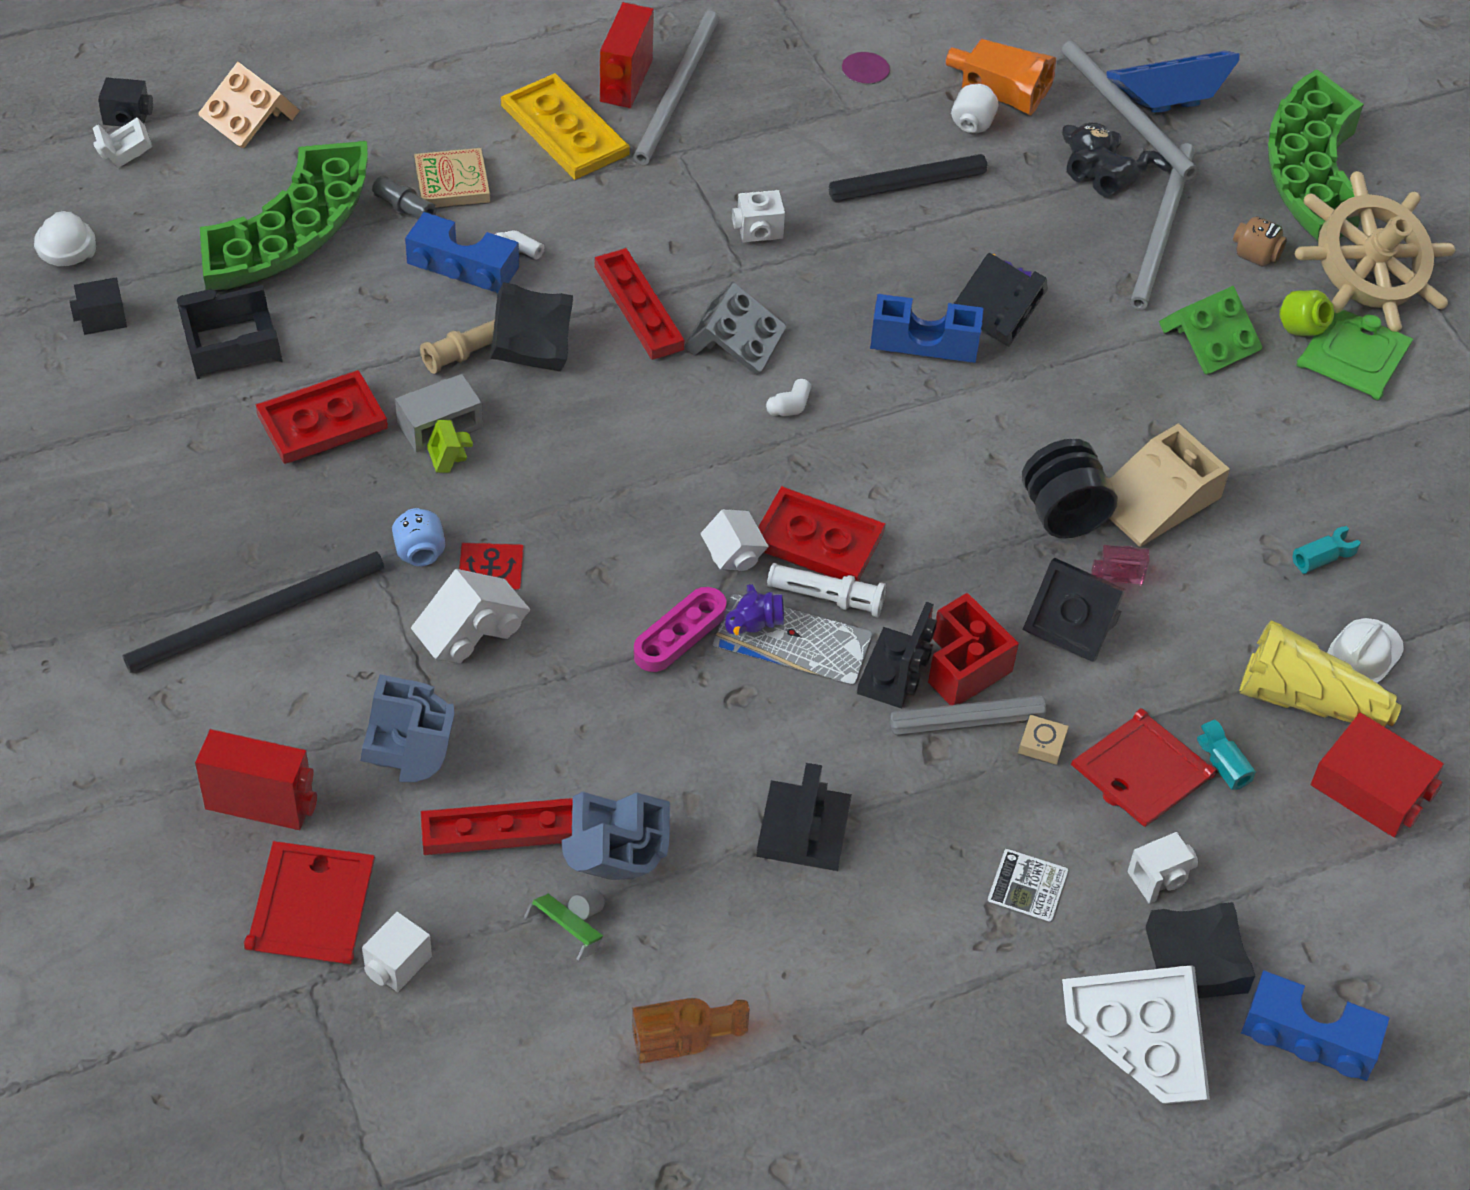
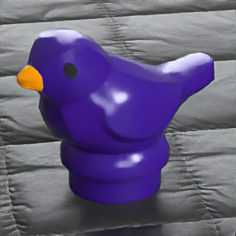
M753 584L747 585V593L740 599L736 609L726 615L725 628L727 632L737 636L745 632H759L765 626L772 629L776 625H784L783 595L773 594V592L763 595L755 590Z

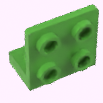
M1234 285L1179 309L1159 321L1164 334L1176 328L1180 334L1185 332L1206 375L1262 350V344Z

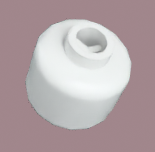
M967 85L959 91L951 111L952 119L965 132H984L991 126L999 106L998 99L986 85Z

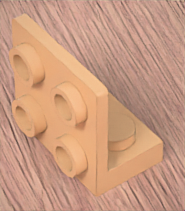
M237 62L199 111V116L239 147L245 148L271 113L276 117L283 113L293 120L300 109L241 63Z

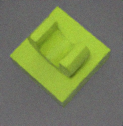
M437 420L427 444L436 473H450L454 462L467 460L464 447L473 446L470 434L467 432L456 433L451 420Z

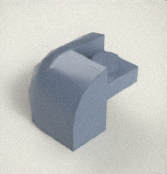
M379 674L360 761L373 763L381 767L389 766L401 769L399 782H417L430 778L441 768L446 757L454 718V705L447 704L445 700L435 695L434 686Z
M586 792L574 795L572 836L562 840L563 856L568 866L578 872L609 880L635 879L648 874L655 869L661 858L667 856L670 830V802L638 792L618 801Z

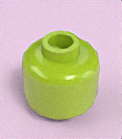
M1297 290L1290 292L1285 297L1279 315L1283 327L1288 333L1295 336H1315L1322 334L1331 324L1334 317V307L1325 293L1319 290Z

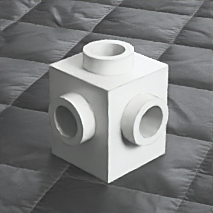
M779 190L739 193L738 207L732 209V222L734 229L740 230L742 242L783 239L785 211Z

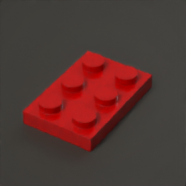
M359 370L255 404L257 415L284 464L388 429L387 417Z
M781 486L758 528L769 546L764 553L833 578L843 579L844 576L850 575L854 576L855 581H859L884 535L886 523Z

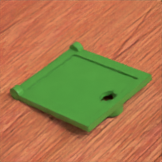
M1342 310L1339 313H1334L1331 324L1322 334L1313 337L1304 353L1297 359L1296 366L1302 369L1305 367L1367 393L1373 399L1379 401L1383 397L1385 386L1410 347L1413 338L1399 332H1393L1389 328L1382 326L1381 320L1375 315L1360 317ZM1366 329L1368 331L1374 332V334L1367 335L1363 333L1362 330Z

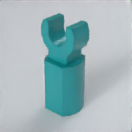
M1342 526L1337 528L1331 537L1327 535L1296 548L1293 551V563L1302 574H1305L1336 561L1339 556L1344 558L1354 556L1358 552L1361 542L1359 540L1351 543L1344 542L1343 540L1346 539L1349 528Z
M1214 719L1203 724L1201 729L1205 734L1198 736L1197 741L1204 751L1211 754L1209 760L1218 769V772L1231 790L1240 789L1252 782L1256 773L1255 769L1235 742L1227 740L1220 723Z

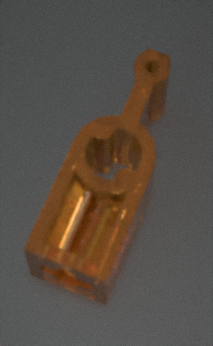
M686 998L632 1008V1033L639 1064L697 1054L708 1047L711 1037L727 1034L735 1036L744 1035L748 1032L750 1008L748 1001L738 999L732 1005L710 1008L703 1000Z

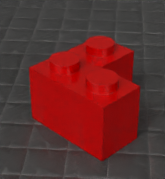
M965 593L937 610V626L933 640L942 649L932 656L928 683L949 705L962 704L1013 672L1019 643L972 596Z

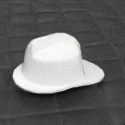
M1363 618L1348 624L1331 643L1327 653L1349 663L1353 670L1379 683L1398 662L1404 648L1401 637L1391 626L1376 619Z

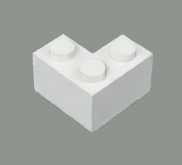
M455 569L412 625L411 629L436 660L461 664L464 659L471 655L474 646L483 634L508 639L520 628L521 621L528 614L530 608L505 579Z

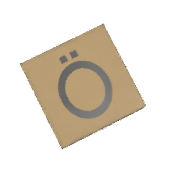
M1030 715L1018 753L1057 765L1069 726Z

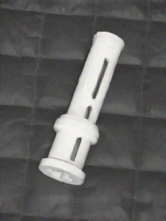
M777 563L771 565L767 580V587H775L837 602V606L840 609L847 610L849 607L869 611L873 617L877 618L881 613L886 593L885 583H879L876 586L855 581L854 576L850 575L844 576L843 579L778 565Z

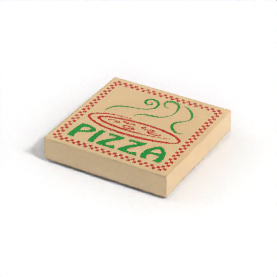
M481 148L414 154L420 197L434 203L435 207L490 202V192Z

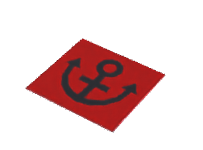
M462 543L459 569L505 579L513 589L520 590L524 545Z

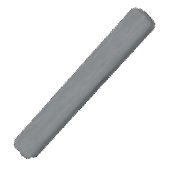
M1030 696L900 710L891 713L890 725L893 734L898 735L1026 721L1030 715L1044 718L1046 715V704L1043 696Z

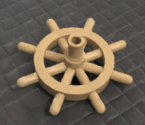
M1356 171L1350 176L1354 197L1342 202L1335 210L1314 194H1307L1304 197V204L1325 220L1320 230L1318 246L1298 247L1295 250V257L1298 260H1321L1328 278L1339 289L1331 301L1334 313L1341 312L1350 299L1366 306L1383 308L1388 329L1393 332H1399L1402 324L1397 306L1407 302L1417 293L1437 309L1441 310L1447 307V298L1427 282L1433 271L1434 257L1452 256L1455 253V246L1452 243H1431L1426 229L1412 213L1421 200L1419 193H1409L1402 204L1383 196L1369 195L1364 175ZM1360 216L1363 232L1346 219ZM1375 218L1384 221L1387 225L1384 228L1377 229ZM1340 233L1355 245L1340 246ZM1404 239L1406 244H1400V242ZM1412 257V271L1396 258ZM1345 259H1356L1358 265L1354 271ZM1388 271L1405 284L1392 287ZM1369 272H1374L1377 285L1364 280Z

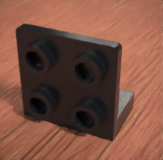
M988 253L954 304L984 308L981 330L1007 347H1010L1047 292V278L1036 271L1029 277L992 253Z
M925 603L912 636L883 627L858 683L857 694L901 709L907 695H915L921 678V673H918L921 665L927 666L933 650V644L930 642L937 626V620L932 619L934 604Z

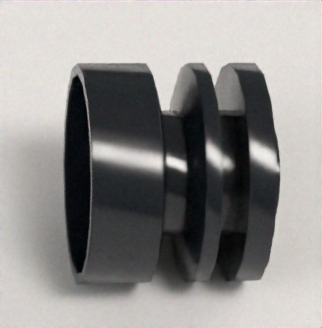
M1063 439L1050 443L1029 458L1022 470V483L1028 491L1030 499L1035 504V510L1044 529L1051 536L1061 539L1075 538L1088 534L1102 526L1117 508L1118 496L1109 478L1103 472V466L1089 442L1081 439Z

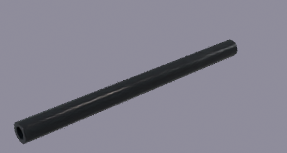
M375 551L122 655L129 673L135 672L384 569L383 560L380 554Z

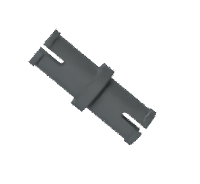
M380 176L375 180L372 186L373 194L392 204L394 210L399 213H408L417 219L420 218L423 212L436 215V205L416 195L415 190L411 187L400 186L386 176Z

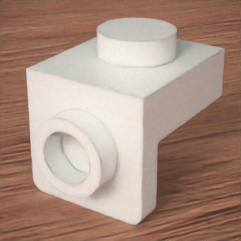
M135 118L110 135L99 124L93 127L97 140L94 142L95 149L104 160L109 158L118 168L139 157L152 147L146 127L138 118Z

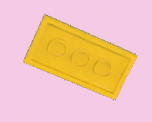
M556 73L501 96V106L574 180L630 155V146Z

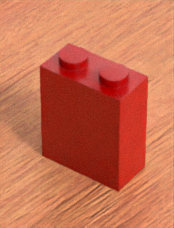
M622 2L600 49V102L626 108L632 107L653 60L654 8Z
M1360 712L1319 762L1310 785L1395 838L1404 825L1411 828L1423 811V807L1420 806L1422 801L1425 799L1431 802L1440 790L1443 782L1438 779L1444 763Z
M213 729L209 730L195 761L205 810L300 831L305 817L312 816L317 802V792L312 790L314 771L313 768H309L307 751Z

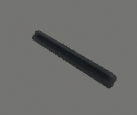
M983 154L971 155L831 181L828 190L833 201H840L984 174L987 172L988 163Z

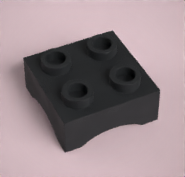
M503 282L497 294L490 359L561 372L568 356V332L573 295L534 292L521 288L516 284Z
M1234 902L1219 903L1208 908L1192 911L1151 910L1145 929L1156 969L1194 966L1198 998L1249 993L1255 979V973L1242 943Z

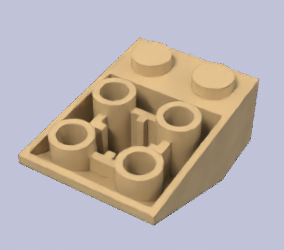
M1178 423L1152 438L1109 479L1118 496L1117 508L1109 519L1141 547L1222 497L1230 468Z

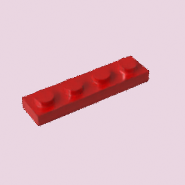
M624 248L595 257V269L651 360L683 351L684 338L628 249Z
M573 798L420 811L423 854L433 855L562 843L563 839L572 836Z

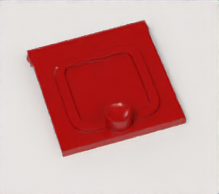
M1143 708L1136 711L1132 719L1076 757L1071 763V766L1103 792V799L1108 804L1120 806L1144 827L1167 812L1205 782L1215 777L1218 771L1213 765L1207 764L1152 719ZM1114 781L1121 782L1127 789L1123 790L1121 787L1113 785Z
M273 841L250 934L244 940V949L351 965L354 959V948L375 855Z

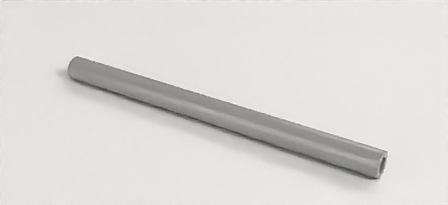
M707 11L704 14L634 153V160L638 164L646 165L649 163L719 22V16L716 12Z
M1068 41L1063 45L1062 53L1185 180L1192 179L1198 172L1197 166L1118 86L1107 78V75L1074 41Z
M1188 143L1181 144L1179 149L1192 161L1195 154L1194 146ZM1174 167L1171 171L1130 301L1131 306L1137 310H1143L1148 305L1186 180Z

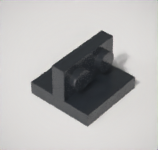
M1053 558L1022 630L1094 662L1108 631L1118 622L1122 612L1118 610V607L1126 589L1057 558Z
M806 763L802 785L771 780L756 857L838 871L852 794L827 790L828 783L820 782L822 765Z

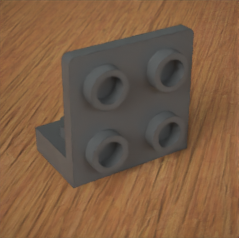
M732 282L710 301L684 347L695 356L704 347L711 349L717 343L757 375L763 370L786 326L743 289Z

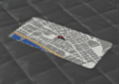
M732 595L726 609V615L736 609L743 596ZM784 607V625H776L772 629L765 626L756 633L745 632L737 636L729 634L725 628L724 618L719 626L713 645L854 684L872 632Z

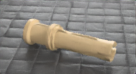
M495 319L463 333L451 331L447 334L446 338L432 344L430 342L422 343L420 345V353L427 369L433 374L441 371L442 366L454 361L464 362L470 356V352L492 344Z

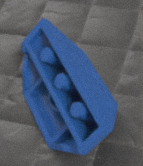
M1224 50L1106 71L1107 78L1139 105L1150 107L1151 112H1165L1171 110V105L1181 103L1182 107H1192L1200 105V100L1212 98L1239 62L1240 55L1239 53Z

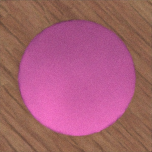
M870 52L853 53L842 62L843 73L849 79L864 84L882 81L887 77L890 70L888 62L883 57Z

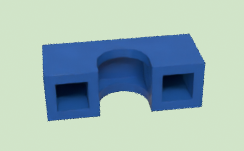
M423 212L405 237L407 264L496 293L499 292L502 283H509L519 269V242L486 232L481 241L474 245L456 244L455 222Z
M877 294L870 349L976 363L984 308L948 303L947 312L943 318L936 321H926L918 318L913 313V298Z
M1263 970L1241 1034L1252 1037L1259 1044L1273 1045L1294 1053L1304 1061H1315L1334 1068L1344 1076L1367 1081L1378 1060L1390 1017L1347 1002L1338 1021L1327 1024L1317 1022L1311 1019L1302 1008L1301 998L1305 988L1304 985Z

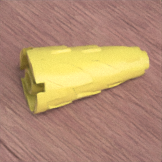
M1271 620L1266 625L1257 642L1259 647L1256 653H1252L1239 690L1241 691L1240 694L1285 708L1291 706L1324 718L1331 716L1352 723L1361 712L1383 727L1386 724L1389 726L1395 724L1401 710V704L1396 703L1397 696L1385 690L1367 676L1353 670L1349 663L1320 650L1317 644L1283 627L1281 624Z

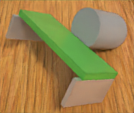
M589 889L571 897L567 908L548 893L533 900L524 918L528 919L544 912L585 944L578 954L577 960L579 961L594 954L603 938V935L587 924L584 919L599 913L605 905V899L600 891Z

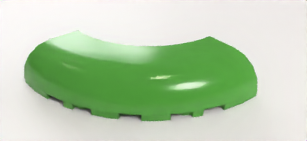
M1316 69L1298 81L1285 99L1282 98L1269 131L1268 157L1273 182L1281 199L1296 221L1318 242L1320 230L1325 220L1304 204V197L1307 194H1314L1334 210L1342 202L1354 197L1350 180L1344 171H1339L1336 163L1338 158L1337 148L1346 139L1355 134L1364 104ZM1360 216L1350 217L1346 220L1358 228Z
M367 141L298 147V161L292 175L290 187L287 191L282 190L275 198L262 206V213L248 220L243 216L228 222L200 227L205 289H212L214 291L231 289L269 278L293 267L320 249L342 227L359 201L364 187L368 164Z

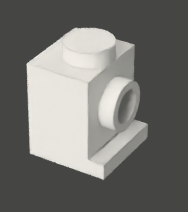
M1175 832L1134 849L1127 872L1147 902L1151 904L1157 900L1159 891L1164 889L1171 891L1182 886L1187 881L1190 870L1198 866V859L1193 848L1188 844L1185 845L1178 833Z

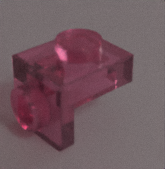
M1103 545L1100 560H1093L1091 574L1108 582L1143 585L1149 564V549Z

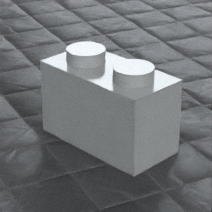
M463 374L441 380L433 385L395 398L397 424L416 453L427 449L428 441L437 420H451L456 433H469L483 427L481 401Z

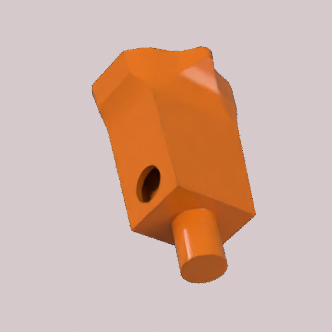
M980 39L971 53L951 47L946 57V66L963 71L962 88L971 84L986 85L993 91L998 101L1011 105L1031 116L1052 86L1055 77L1056 57Z

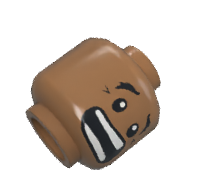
M1256 216L1251 218L1247 224L1242 222L1239 224L1233 241L1238 243L1237 254L1239 257L1259 266H1267L1271 261L1276 263L1285 248L1287 238L1283 236V228L1280 225Z

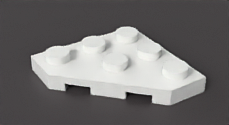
M1194 966L1062 979L1067 1023L1099 1048L1103 1054L1122 1070L1142 1084L1159 1101L1164 1104L1210 1100Z

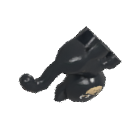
M1090 122L1080 127L1064 125L1062 129L1064 141L1069 144L1072 150V154L1067 162L1066 172L1076 182H1081L1087 178H1095L1093 188L1103 197H1110L1117 190L1133 184L1140 173L1147 169L1149 163L1155 164L1163 171L1170 170L1172 166L1157 151H1143L1137 161L1131 157L1116 154V149L1122 141L1121 135L1115 131H1109L1104 125Z

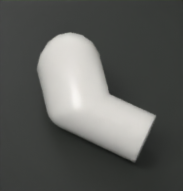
M518 231L495 234L519 242V253H523L535 260L539 259L543 254L544 244Z
M797 379L791 392L778 393L776 396L770 397L766 403L768 413L772 416L780 415L783 417L802 413L811 391V383L805 379Z

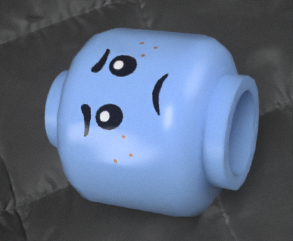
M413 508L401 514L395 520L392 526V533L397 555L402 561L422 567L432 564L443 553L445 538L441 521L435 513L425 509Z

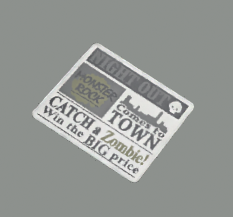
M1005 849L988 896V901L1050 922L1052 921L1068 869Z

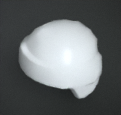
M55 212L38 229L34 238V248L38 256L49 264L55 266L75 265L83 262L86 258L94 256L96 251L95 234L88 224L84 223L80 217L72 212Z

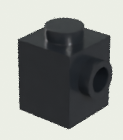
M105 78L98 98L103 125L123 127L135 118H138L144 124L147 115H151L153 111V97L148 95L146 81Z
M117 277L74 285L76 299L69 300L73 321H81L84 335L127 327Z

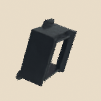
M263 285L216 295L214 290L208 289L177 298V305L196 379H200L202 374L267 359H274L283 363L277 332L272 324ZM251 320L255 321L257 332L241 335L234 340L201 347L198 332Z

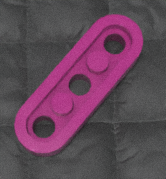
M712 587L698 588L645 630L634 642V661L637 666L645 671L658 672L671 665L723 621L726 615V598L724 594ZM708 610V611H711V612H710V613H704V612H702V611ZM682 632L684 635H677L675 633Z

